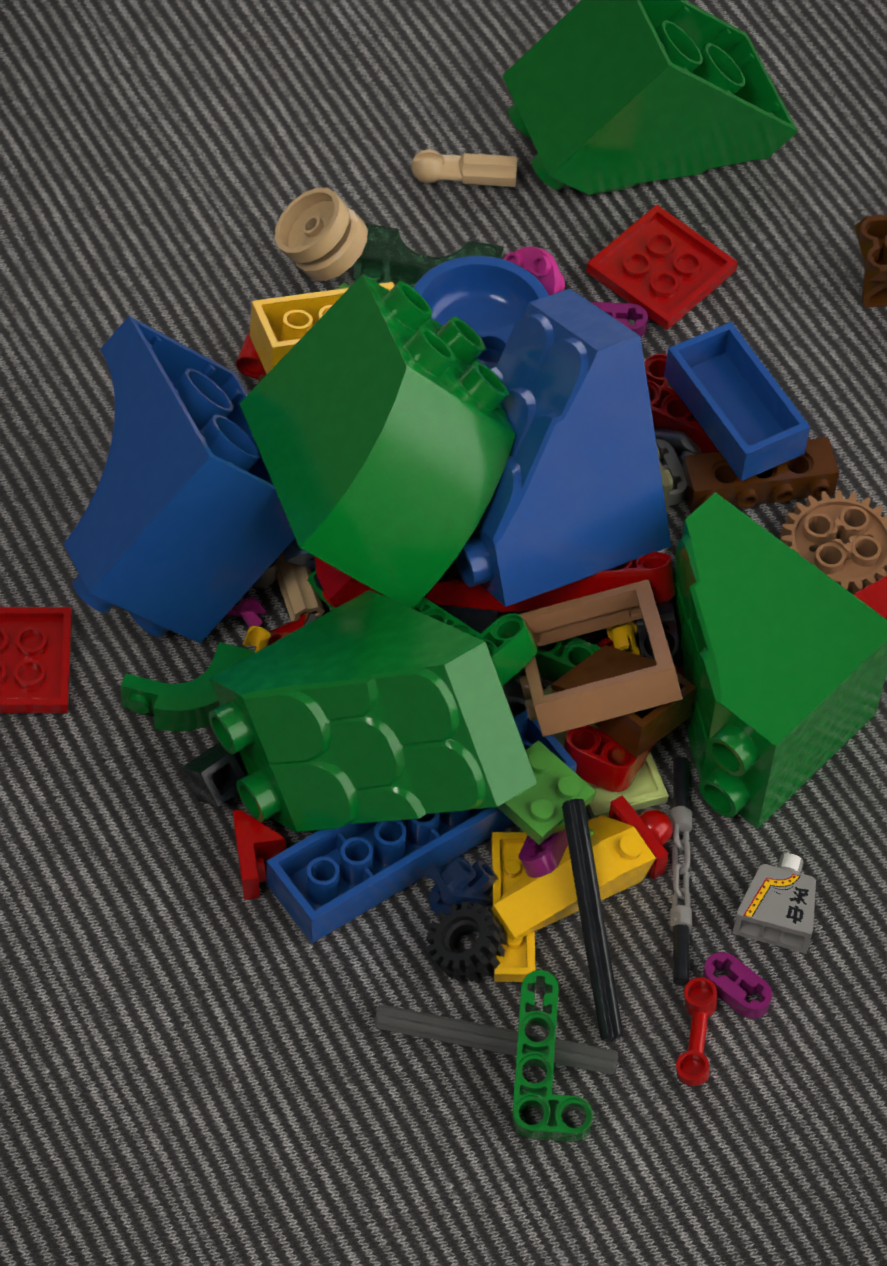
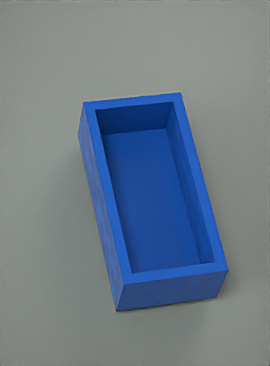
M732 322L668 348L665 378L740 481L805 454L810 431L809 424Z

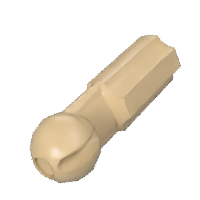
M426 149L417 153L412 160V173L414 177L426 184L435 183L438 180L461 181L462 184L515 187L517 156L464 153L462 156L442 155L435 150Z
M282 552L278 557L277 579L291 621H297L305 613L321 617L325 612L321 598L307 581L312 573L311 569L306 566L303 567L286 562L284 552Z

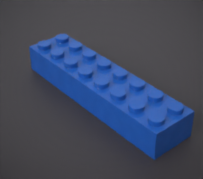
M527 710L513 717L525 751L539 740L576 773L577 763L553 734L545 737L542 736L538 719L530 721ZM492 807L427 814L420 819L357 823L336 829L319 830L267 860V886L312 944L425 877L424 871L431 864L444 866L455 857H459L491 838L492 832H501L513 825L514 822L499 808Z

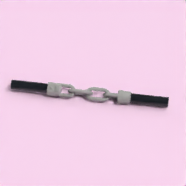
M677 757L673 760V808L670 811L675 843L672 848L673 889L675 893L672 897V908L670 909V930L673 931V983L678 986H684L689 982V931L692 930L688 873L690 867L689 832L692 830V811L689 809V759ZM679 834H683V839L679 840ZM678 849L684 851V865L678 863ZM683 874V888L679 889V875ZM678 898L684 900V905H678Z

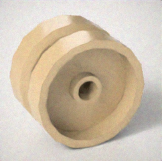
M314 188L301 194L284 210L276 225L274 239L278 248L288 258L295 261L297 267L308 277L315 281H328L340 276L351 268L361 256L367 243L368 230L364 221L353 210L349 209L346 203L334 191L328 188Z

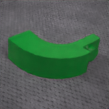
M219 642L209 668L198 678L186 683L168 684L125 673L121 683L122 707L129 708L138 714H153L154 729L179 732L210 726L208 714L219 707L220 704L209 678L253 655L255 651Z

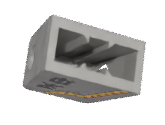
M790 853L781 855L778 867L768 864L760 865L738 908L732 934L807 954L814 925L816 879L812 876L801 874L803 860L799 856Z

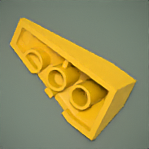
M604 815L588 820L589 828L594 831L591 843L601 901L642 882L656 858L636 828ZM568 845L558 867L554 871L537 878L529 877L525 873L492 906V911L512 941L579 911Z

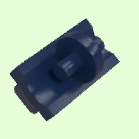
M455 857L446 866L431 864L424 871L427 878L437 883L431 889L429 896L430 906L436 914L443 910L448 915L451 913L448 906L456 904L460 909L462 902H469L472 907L474 903H477L485 908L492 901L486 891L498 880L496 874L486 861L477 860L471 866L462 857Z

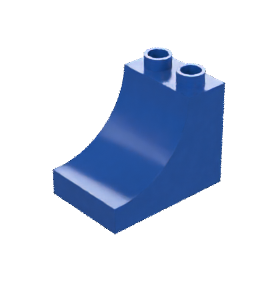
M128 316L100 348L108 364L114 387V428L107 462L95 494L77 526L63 543L79 573L73 580L72 585L78 596L86 604L99 612L108 613L116 605L129 611L134 621L142 629L155 637L163 638L171 630L201 643L295 539V536L240 406V402L248 395V392L237 374Z

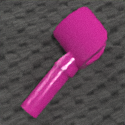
M249 597L239 605H234L226 615L242 617L246 624L251 627L262 624V620L257 614H264L266 611L257 599Z

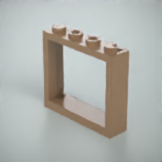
M649 579L518 614L524 619L537 647L643 618L656 666L544 695L536 657H534L519 671V678L530 721L538 719L543 737L683 699Z

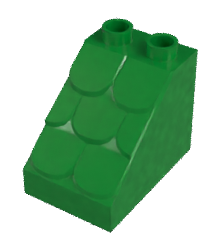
M581 0L502 75L514 100V104L508 108V115L516 128L532 139L538 153L531 159L534 171L545 184L555 190H560L565 185H568L591 195L626 190L635 187L639 183L701 175L711 168L767 159L798 132L748 34L686 0Z
M715 492L685 519L682 538L677 545L676 577L674 582L676 594L672 597L681 650L680 662L677 665L684 671L685 678L696 686L690 718L686 720V729L700 780V793L706 803L718 814L728 818L739 814L758 829L876 714L887 674V619Z
M371 590L362 593L209 678L220 704L219 707L208 714L210 725L218 741L228 753L232 755L237 752L240 753L248 775L236 782L237 790L248 812L260 823L268 818H272L297 833L301 831L336 829L357 823L420 819L427 814L498 807L537 784L486 642Z

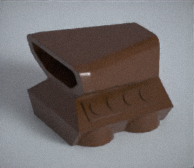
M887 214L866 216L855 225L865 266L862 302L867 308L887 306Z

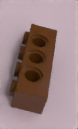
M829 437L807 440L805 454L743 481H740L719 451L684 456L682 466L687 482L685 496L690 514L715 492L733 506L750 508L758 504L773 502L786 503L791 500L807 498L810 495L814 498H821L823 491L828 495L835 494L839 477V469Z

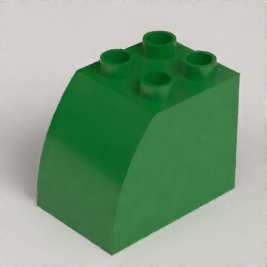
M362 274L240 402V406L299 548L391 600L413 609L434 587L457 558L492 499L515 439V432L501 406V403L509 396V391L503 381L490 368L478 361L477 358L486 349V346L481 337L466 322L453 316L443 326L430 318L433 312L429 304L416 290L406 283L398 282L389 291Z

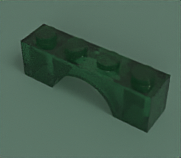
M365 223L368 230L367 243L361 256L354 263V278L358 279L364 274L375 282H393L394 285L398 282H404L414 288L420 278L429 270L452 259L467 256H488L503 259L504 246L468 241L455 253L447 256L431 257L416 253L407 247L401 239L398 228Z

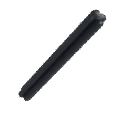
M570 799L563 803L562 811L599 1034L602 1040H615L622 1037L623 1029L586 807L583 799Z

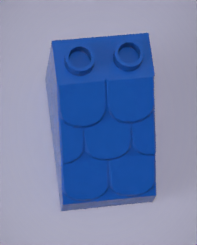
M572 289L529 302L523 317L514 326L497 367L491 368L509 391V396L501 403V406L515 432V439L505 469L490 503L474 532L454 560L461 578L468 587L481 585L505 607L595 575L603 570L630 562V560H636L651 552H658L671 547L640 335Z

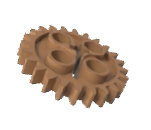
M837 490L835 498L830 499L828 494L823 491L820 501H817L810 495L807 497L806 506L797 503L794 513L788 512L786 522L782 525L780 541L791 549L796 550L803 558L815 564L819 570L846 590L852 592V594L886 577L887 516L881 517L883 506L870 508L871 498L869 497L861 503L857 502L855 492L850 495L849 499H843L841 491Z

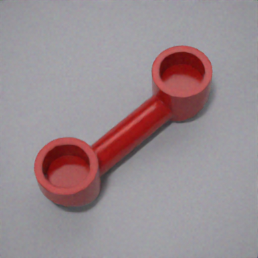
M703 977L690 980L684 988L685 1006L691 1015L688 1051L678 1057L676 1072L679 1081L689 1086L704 1084L710 1077L709 1061L704 1055L707 1020L715 1012L718 1002L715 984Z

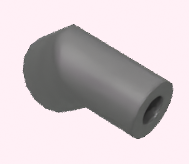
M657 428L655 430L656 439L665 440L681 453L678 458L681 466H683L684 456L702 454L701 448L686 432L666 428Z

